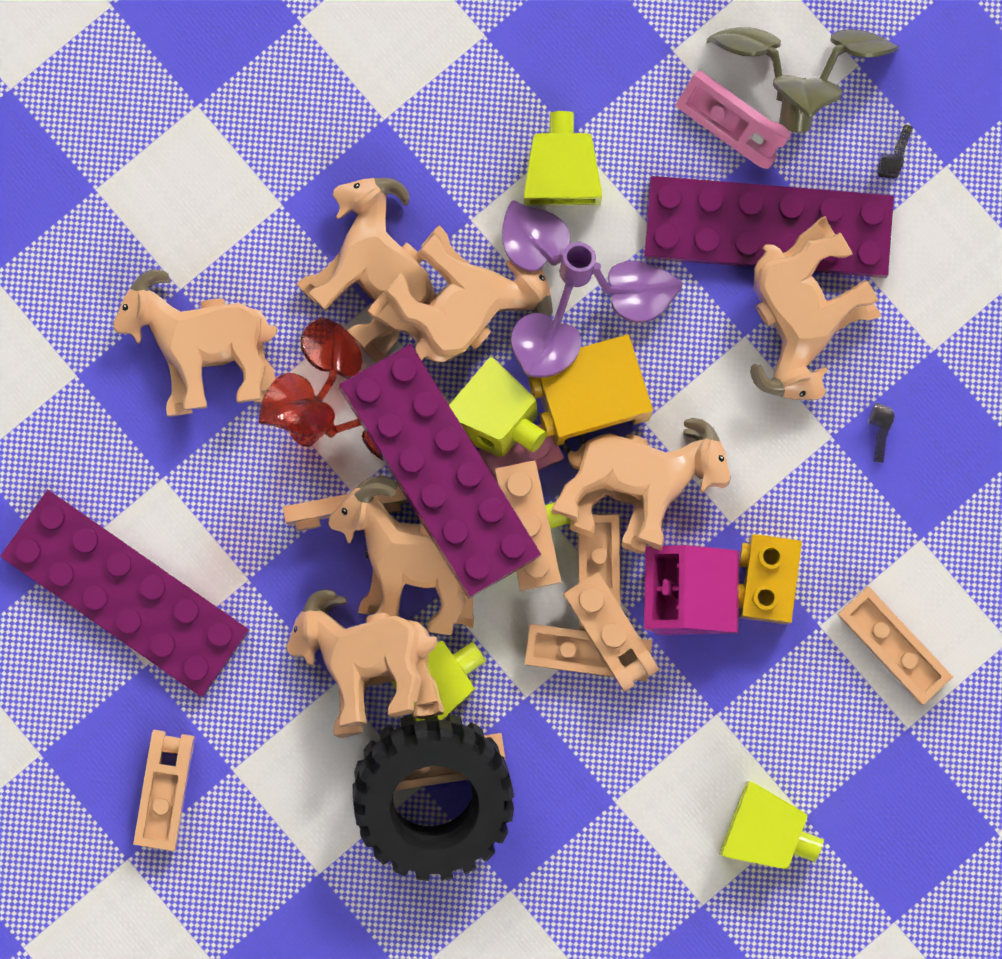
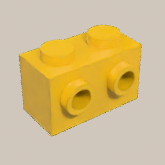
M752 534L749 537V543L742 542L739 567L745 568L744 583L739 584V618L786 625L792 623L802 546L801 540Z

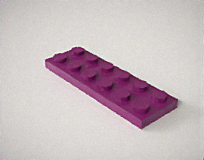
M651 176L644 258L755 267L758 260L764 255V250L762 249L764 245H775L784 253L794 246L800 234L810 228L818 219L826 216L833 232L843 235L853 255L846 258L829 256L820 261L814 272L887 278L889 274L894 195Z
M411 344L339 384L341 393L468 599L541 556L536 544Z
M48 489L0 555L1 558L201 697H204L250 631L247 627Z

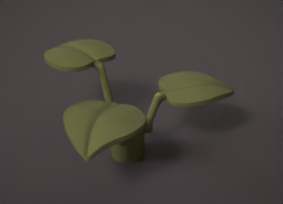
M751 27L729 28L711 35L707 38L706 44L713 42L718 47L737 55L762 56L766 54L772 59L775 74L773 87L777 90L776 100L782 102L779 124L792 132L809 131L811 129L812 117L820 109L838 101L842 97V88L827 81L839 55L847 52L856 57L868 58L899 51L898 45L877 34L857 29L840 30L831 34L830 41L837 46L833 48L820 78L807 79L782 75L779 52L775 49L781 46V40L764 30Z

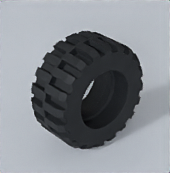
M448 714L447 720H438V716L415 722L412 715L400 718L401 727L394 730L389 724L379 731L380 740L378 742L370 740L363 750L364 759L357 762L354 771L355 783L352 784L354 815L356 825L360 828V836L366 847H373L374 857L379 862L387 864L391 861L393 871L400 875L406 876L408 871L411 870L415 872L416 880L429 881L430 874H440L442 881L453 879V871L461 868L467 874L477 869L475 861L481 857L484 861H488L495 854L494 843L504 842L508 834L506 823L513 820L514 806L512 798H514V793L505 758L500 755L499 747L491 737H484L482 728L473 722L469 723L468 726L463 725L460 716ZM427 766L449 767L460 772L469 780L472 787V798L466 809L450 822L436 826H423L412 823L396 811L393 802L395 789L407 775Z

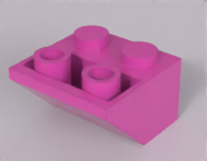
M673 545L663 546L662 551L651 546H646L644 629L658 635L738 633V550Z

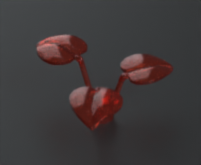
M321 317L304 329L300 343L303 355L307 361L316 369L329 372L327 381L318 395L315 396L311 383L303 376L295 373H285L278 376L271 383L263 397L258 420L260 424L275 426L290 432L292 438L298 444L305 447L313 446L325 434L333 438L337 433L362 426L358 419L335 426V413L332 407L322 402L336 381L337 374L349 379L359 373L362 366V354L356 340L349 335L343 326L330 319ZM363 430L362 440L372 454L383 461L367 433Z

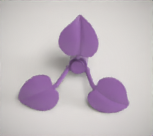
M514 200L508 206L502 227V241L509 260L518 268L528 272H536L542 269L547 261L552 266L561 263L559 274L565 283L554 320L543 313H532L522 317L513 328L511 335L512 351L523 372L530 377L545 378L557 375L567 369L577 358L581 346L580 333L575 327L563 324L561 321L573 287L586 285L591 280L592 274H594L603 292L613 295L611 302L613 310L620 317L634 323H645L656 319L681 291L683 283L678 278L661 268L639 261H624L613 266L608 274V285L600 271L601 264L596 262V254L593 248L582 242H575L569 245V229L559 217L548 211L528 207Z

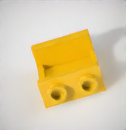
M629 334L580 347L575 361L557 375L545 378L528 376L532 395L535 399L540 397L544 412L540 413L542 428L547 432L546 437H553L555 446L563 445L567 438L632 420L633 425L647 422L654 411Z

